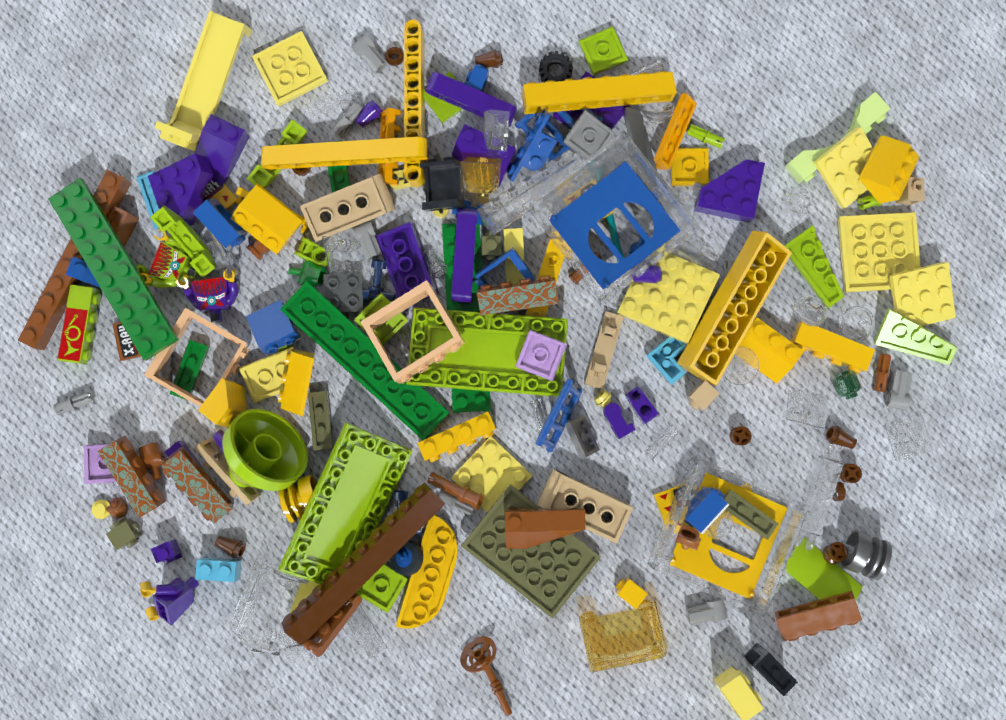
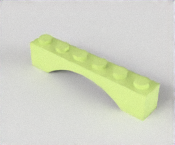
M877 92L873 93L855 109L854 119L845 136L856 127H861L864 133L867 134L873 129L871 125L874 122L879 124L887 117L885 113L890 110V107ZM835 144L818 150H804L791 160L785 168L799 184L802 181L807 183L815 176L813 172L817 170L813 162Z

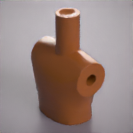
M158 442L138 448L145 468L147 470L151 469L154 480L161 479L159 466L162 465L167 457L159 448Z
M685 525L677 530L674 541L682 544L684 550L689 548L697 550L701 538L695 528Z

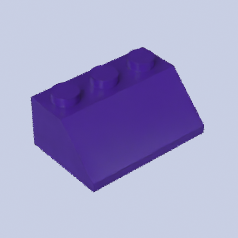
M464 124L456 140L452 156L455 157V160L462 162V170L481 178L480 158H487L488 167L491 165V168H489L490 183L495 185L496 182V186L500 187L507 169L516 155V148Z

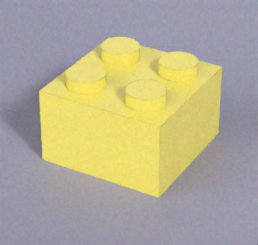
M730 667L713 679L741 720H749L764 709L760 704L763 700L749 686L751 684L740 669L736 671L733 667Z

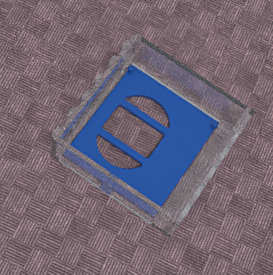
M625 130L529 203V212L600 302L604 299L608 301L614 297L619 287L622 290L627 287L635 275L638 278L644 274L649 268L648 265H656L665 256V252L668 254L673 252L681 240L686 242L696 232L695 228L699 224ZM624 203H635L648 211L654 226L652 237L647 235L624 206ZM615 208L622 212L645 242V244L626 258L621 255L597 224L599 220ZM590 228H593L618 260V263H608L595 256L588 242Z

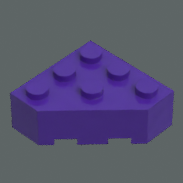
M194 153L149 175L148 179L158 208L161 209L163 206H166L179 215L189 226L194 225L197 217L193 212L203 203L207 193L205 189L208 182L212 180L213 172L208 157Z
M746 159L702 187L697 193L694 211L747 223L751 222L755 216L765 163Z

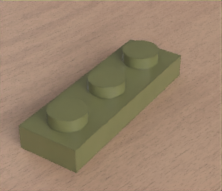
M328 391L308 393L313 450L334 448Z
M729 489L725 494L724 500L729 504L725 510L768 540L778 526V523L734 491Z

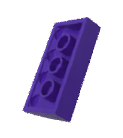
M408 222L376 236L384 261H387L386 267L397 298L426 280L433 286L437 295L439 294L413 223Z

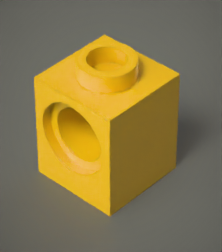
M628 577L625 580L622 578L615 587L617 588L616 594L635 609L638 608L648 594Z

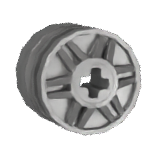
M854 530L848 536L846 544L855 548L852 554L848 553L847 558L841 561L842 568L855 573L861 572L863 576L878 581L884 576L889 567L892 545L888 541L877 537L872 538L867 533Z

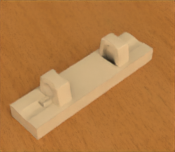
M605 311L585 379V385L603 390L624 316Z
M211 438L197 445L196 451L205 459L203 463L204 468L209 470L212 467L231 488L228 494L232 499L238 496L247 506L261 496L257 488L240 487L231 480L225 455Z

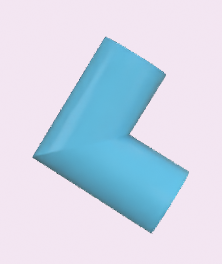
M668 337L648 353L646 357L664 378L673 385L686 374V371L677 364L674 358L685 350L687 344Z

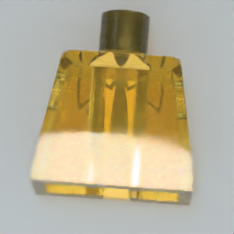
M466 157L461 162L466 189L468 192L478 194V202H488L489 194L494 193L498 189L502 162L500 158Z

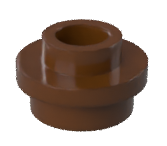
M398 47L389 48L385 54L387 63L391 66L400 65L404 60L403 51ZM396 54L398 58L393 60L391 56Z

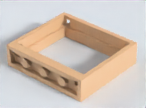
M427 280L361 321L393 380L399 384L410 381L416 373L425 372L429 369V365L434 362H441L446 358L445 355L451 351L452 353L457 352L466 343L433 286ZM429 295L453 338L398 372L374 329Z
M185 308L173 327L179 340L192 319L240 345L220 380L222 378L228 380L231 374L235 375L240 367L238 363L241 358L244 359L247 356L250 344ZM178 340L155 356L144 375L201 407L204 400L159 375L178 344Z

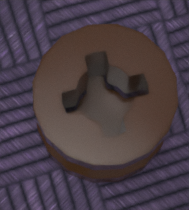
M738 426L731 430L729 437L733 444L744 446L751 441L752 434L748 428Z
M844 464L839 468L838 475L843 482L856 483L861 479L862 471L855 464Z
M834 542L823 549V557L830 564L844 561L848 556V549L841 542Z

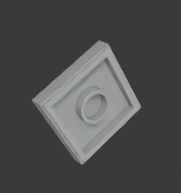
M584 110L563 140V143L593 165L615 132Z

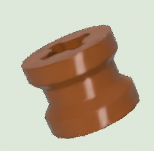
M256 238L253 244L247 246V249L259 260L263 258L265 253L270 251L269 248Z

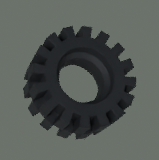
M551 51L548 56L545 54L539 65L541 81L545 83L549 80L558 82L570 79L573 71L572 61H569L570 57L568 55L565 57L563 52L560 55L558 51H555V54H552ZM552 64H559L563 72L559 76H552L548 71L549 67Z

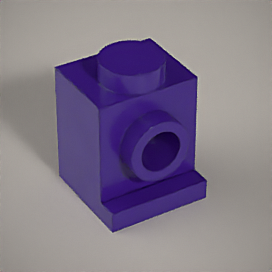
M176 539L151 549L156 564L163 561L165 565L183 557Z

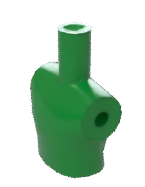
M304 261L301 269L289 267L288 270L289 274L299 276L298 284L301 286L306 281L312 286H321L326 272L324 267L318 266L311 261Z

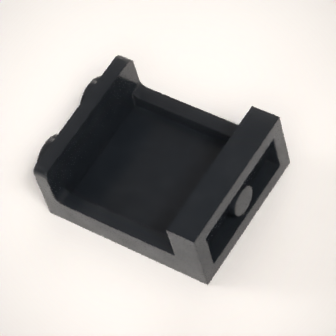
M444 157L443 161L427 159L425 160L426 163H421L420 168L424 170L426 202H422V210L431 212L465 208L462 162L455 160V157Z
M756 643L744 655V658L783 697L798 683L760 644Z

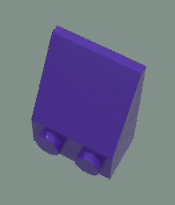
M210 115L202 129L195 153L208 157L213 172V181L221 185L226 184L249 139V135L244 129L217 116Z

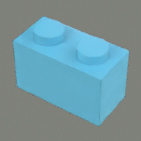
M209 557L197 559L195 580L236 582L240 580L242 560Z

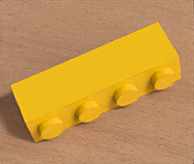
M805 321L798 322L791 342L804 352L806 350L812 352L813 357L818 359L827 358L831 364L839 367L841 365L847 366L848 371L856 374L868 370L875 349Z

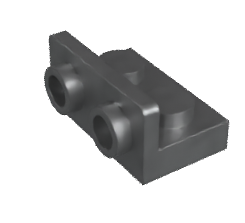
M584 415L565 423L580 459L586 458L600 450Z

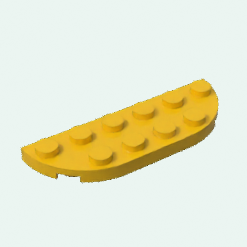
M434 515L427 523L420 546L424 554L423 563L419 571L411 575L395 627L404 629L419 627L431 621L443 606L458 557V544L452 528L437 515Z

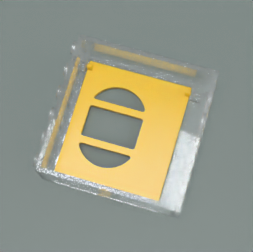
M691 457L647 565L659 573L765 618L766 614L771 610L773 596L779 591L781 576L783 577L787 571L786 564L788 559L794 554L795 542L802 534L801 527L809 517L810 506L703 459ZM706 471H709V472H711V473H713V474H716V475H718V476H720V477H723V478H725V479H727V480H729V481H732V482H734V483H736V484H739V485H741V487H739V486H737V485H734V484H732V483H730V482H727V481H725V480H723V479H720V478H718V477H716V476H713V475H711V474H709V473H706ZM703 487L717 488L724 495L730 489L778 523V526L768 540L764 537L761 538L753 559L712 543L721 518L752 530L733 515L726 513L725 510L703 534L699 533L701 542L697 550L692 548L684 550L682 544L675 541L680 528L685 525L689 526L684 521L693 497ZM752 490L755 491V492H757V493H759V494H762V495H764V496H766V497H769V498H771V499H773V500H776V501H778V502H780V503H783V504L787 505L788 508L785 507V506H783V505H780V504H778V503H776V502H773V501H771V500H769V499H767V498H764V497H762V496H760V495H757V494L753 493ZM709 549L716 550L746 563L749 567L735 573L723 571L712 561ZM667 564H668V565H671V566H674V567H676V568H678V569H681V570H683V571H685V572H688V573H690V574H692V575H695V576H697V577H699V578H702V579H704V580H706V581H709V582H711V583H713V584H716V585H718V586H720V587H723V588H725V589H727V590H729V591H732V592H734V593H736V594H739V595H741V596H743V597H746V598L750 599V601H748V600H746V599H744V598H741V597H739V596H737V595H734V594H732V593H730V592H727V591H725V590H723V589H720V588H718V587H716V586H714V585H711V584H709V583H707V582H704V581H702V580H700V579H697V578H695V577H693V576H690V575H688V574H686V573H683V572H681V571H679V570H676V569H674V568H672V567H669V566H667Z

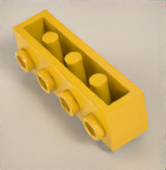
M485 412L418 442L417 445L424 461L430 460V463L441 459L440 454L445 452L448 455L459 450L458 446L465 444L467 447L476 443L475 439L483 436V439L494 435L493 431L496 430V427L489 412Z

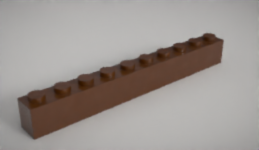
M425 482L418 486L414 493L407 500H404L393 514L388 515L385 521L378 528H375L371 535L364 542H361L350 556L343 559L341 565L331 571L327 578L317 585L306 599L300 601L298 607L293 612L284 617L281 622L284 633L302 646L445 505L443 500Z

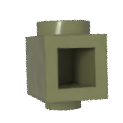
M495 232L484 233L482 236V259L492 262L501 256V236Z
M126 517L112 524L109 527L111 531L106 533L115 550L123 549L126 546L127 548L134 546L139 542L137 539L142 536L140 525L136 521L127 520Z

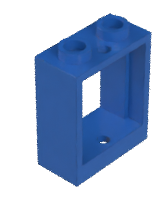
M217 198L207 199L193 212L225 248L230 246L234 248L246 239L244 236L248 232L230 219L232 215Z
M512 247L475 274L476 280L474 281L479 288L482 285L489 284L483 275L508 257L524 278H531V281L536 280V278L514 247Z

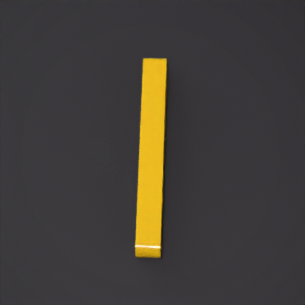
M412 19L406 22L404 27V138H425V35L419 21ZM413 30H418L414 34L411 33ZM418 47L416 51H411L413 48ZM418 65V67H417L416 69H414V70L411 69L412 66ZM418 83L416 87L411 88L412 84ZM418 101L417 105L411 106L412 102ZM418 119L416 124H411L412 120ZM425 160L404 162L405 178L413 187H420L424 183V170L420 168V164L425 163ZM418 173V177L412 180L411 176Z
M424 137L276 145L261 148V167L268 170L427 160V139Z

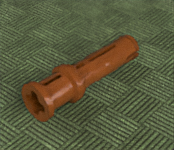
M434 472L430 474L433 479L428 477V484L457 497L459 502H465L473 506L475 510H478L484 501V494H478L468 486L461 487Z

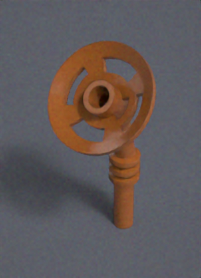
M477 637L473 642L468 643L464 647L460 657L461 665L466 671L471 673L485 671L491 682L490 687H493L492 691H495L493 694L497 696L505 716H508L513 712L503 692L504 688H501L503 685L500 684L501 681L497 679L490 665L496 656V644L489 637ZM483 644L482 648H478L475 651L472 650L475 646ZM468 656H469V662H470V664H471L470 666H468V664H467V657H468Z

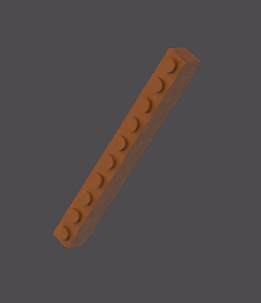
M106 170L93 195L106 218L113 206L119 208L131 185L130 181L109 170ZM70 239L18 338V341L34 349L45 350L66 310L70 285L78 286L81 281L65 275L72 257L84 261L72 239Z

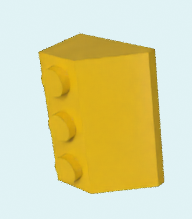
M881 135L859 179L879 204L899 200L920 157L910 144Z
M258 183L238 205L230 218L276 255L289 244L304 221L302 217Z
M756 317L735 354L777 384L794 367L804 351Z
M292 349L291 354L287 353L285 365H288V371L283 372L281 382L285 384L284 391L279 392L278 402L281 403V409L300 416L304 415L315 353Z
M222 378L198 411L214 424L228 427L240 413L248 410L245 387L242 384Z

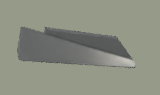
M626 107L624 120L637 176L651 192L657 188L660 180L655 161L653 160L654 157L647 130H644L643 112Z

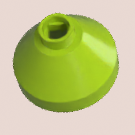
M263 409L246 410L240 413L224 432L222 445L229 467V476L240 487H252L267 491L283 490L290 487L304 473L307 467L308 453L303 438L291 423L276 413Z

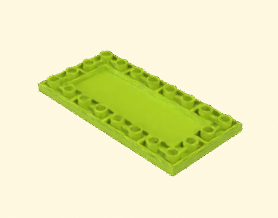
M414 308L408 365L453 338L437 309ZM447 310L466 343L457 352L452 353L451 351L445 355L446 358L444 360L432 363L425 372L416 373L410 381H406L407 385L558 397L563 388L566 349L553 381L515 366L529 330L566 343L568 319L496 313L480 316V312Z
M345 422L278 570L321 584L331 571L341 565L345 557L350 556L357 546L364 542L375 528H378L413 450Z

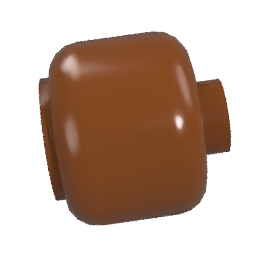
M123 498L112 499L110 506L107 507V512L115 519L124 517L128 511L127 504Z

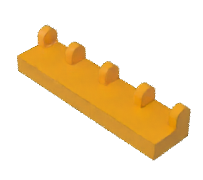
M681 93L653 159L656 162L657 169L670 170L697 103L688 93Z
M388 107L381 112L379 139L394 138V132H400V127L395 126V115L400 116L401 110ZM378 163V174H382L386 185L398 184V180L392 179V170L398 168V163Z

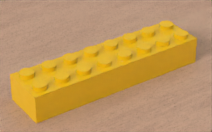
M752 231L677 364L700 380H706L709 384L717 386L792 252L769 233Z

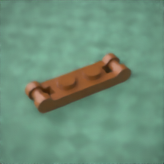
M355 593L303 644V647L308 651L312 650V653L317 657L322 656L361 604L362 597Z

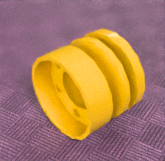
M312 474L299 478L298 488L293 483L290 487L278 491L281 508L291 524L298 522V519L301 520L317 485V481Z

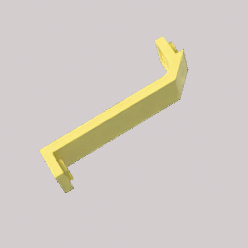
M209 10L173 116L166 124L159 121L156 122L155 128L161 130V139L192 151L196 150L202 129L211 114L214 116L216 114L241 40L244 35L248 37L251 35L252 30L248 26Z

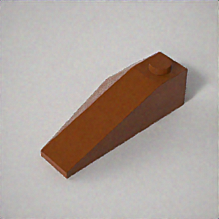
M506 509L505 511L506 549H527L585 530V509Z

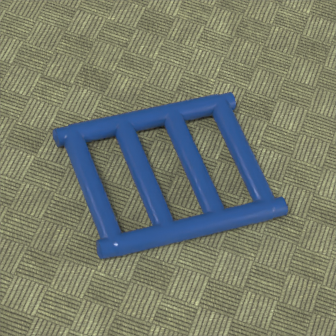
M580 109L582 113L586 110L599 121H603L600 116H596L590 109ZM567 111L557 112L571 128L574 126L576 121ZM538 113L525 114L515 124V127L521 128L527 135L531 129L527 123L536 117ZM548 120L544 127L563 146L555 154L551 151L548 162L550 165H553L571 148L563 143L565 137Z
M567 379L535 442L537 446L543 445L547 447L546 450L548 452H552L565 428V423L568 422L583 392L582 389L576 388L573 385L572 379ZM571 393L572 397L568 405H566L564 402L568 394ZM561 410L564 413L558 423L556 418ZM551 428L555 429V431L551 439L549 440L547 439V436Z

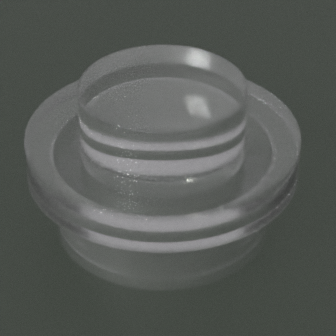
M362 259L355 265V273H362L363 279L369 278L374 272V268H371L369 260Z

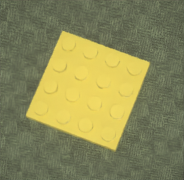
M916 212L840 216L837 218L844 293L891 290L889 275L921 267Z
M657 249L651 254L645 267L654 264L660 266L662 281H658L656 284L640 283L632 280L617 313L688 344L720 274Z

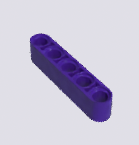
M437 72L431 73L425 92L433 97L497 124H506V127H511L517 108L510 103Z
M458 208L451 298L452 301L471 302L477 227L476 209Z

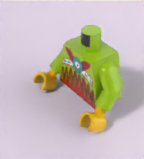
M165 231L162 232L161 238L153 235L155 239L159 241L164 240V242H160L148 275L140 273V275L145 277V283L152 287L167 289L177 286V277H179L180 281L184 282V274L188 275L189 278L196 279L199 273L191 266L190 262L192 259L171 235L167 236Z

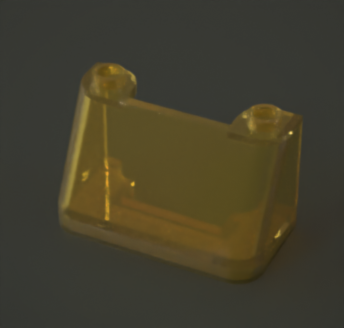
M643 600L635 610L601 617L593 614L592 611L578 616L590 672L657 660L665 657L667 654L668 646L656 601Z

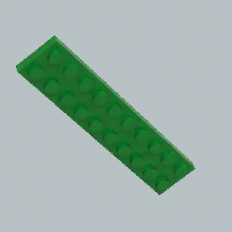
M78 178L48 198L142 359L147 361L178 341L179 338L84 179Z
M457 223L442 224L447 310L480 312L477 298V289L480 288L474 281L476 280L475 274L482 269L480 225L477 224L471 302L452 301L451 298ZM451 388L453 413L491 411L490 391Z
M306 281L280 309L420 439L424 440L449 413L423 387L407 385L406 382L403 384L395 382L372 341L309 282ZM391 359L396 370L398 372L402 370V368Z

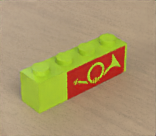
M70 285L58 361L85 365L90 361L92 357L90 345L95 339L93 327L94 323L98 321L96 310L97 305L101 302L100 290L92 287Z

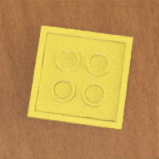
M302 31L252 56L278 107L328 82Z
M856 127L813 162L835 200L844 209L868 190L860 181L859 176L873 147L861 127Z
M944 261L889 275L894 311L920 326L956 318L949 262Z
M490 436L451 479L461 487L468 486L472 491L484 494L485 498L481 507L487 512L509 484L519 491L533 475Z

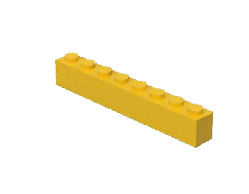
M659 71L651 74L642 72L638 75L622 74L616 77L607 75L601 78L586 77L581 80L566 79L558 82L554 80H549L545 83L529 82L523 84L521 96L524 114L542 113L543 109L548 112L669 102L673 100L677 91L673 72Z

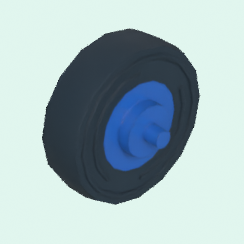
M408 540L390 558L393 570L403 576H411L417 573L423 563L424 554L422 548L418 543Z

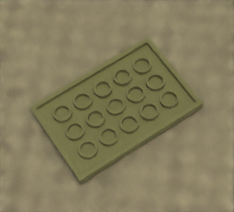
M509 484L464 540L461 547L553 619L601 556L573 534L527 549H506V509H541Z

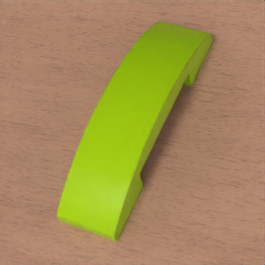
M292 119L281 133L283 136L276 145L302 144L308 131ZM257 165L247 180L254 186L258 183L263 188H267L283 169L268 170L263 169L261 165Z
M163 206L150 216L162 232L167 230L192 259L190 264L202 278L217 267L211 253L201 238L174 211Z

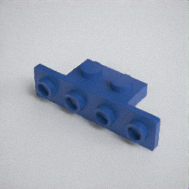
M543 109L542 113H538L535 119L536 124L532 130L528 131L525 137L526 142L516 153V160L509 165L507 177L510 181L514 182L522 166L539 174L557 143V139L542 132L550 117V113L547 110Z

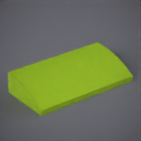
M804 536L800 537L778 564L781 569L818 600L849 591L853 592L856 600L863 588L861 584L837 564L828 563L823 557V552Z

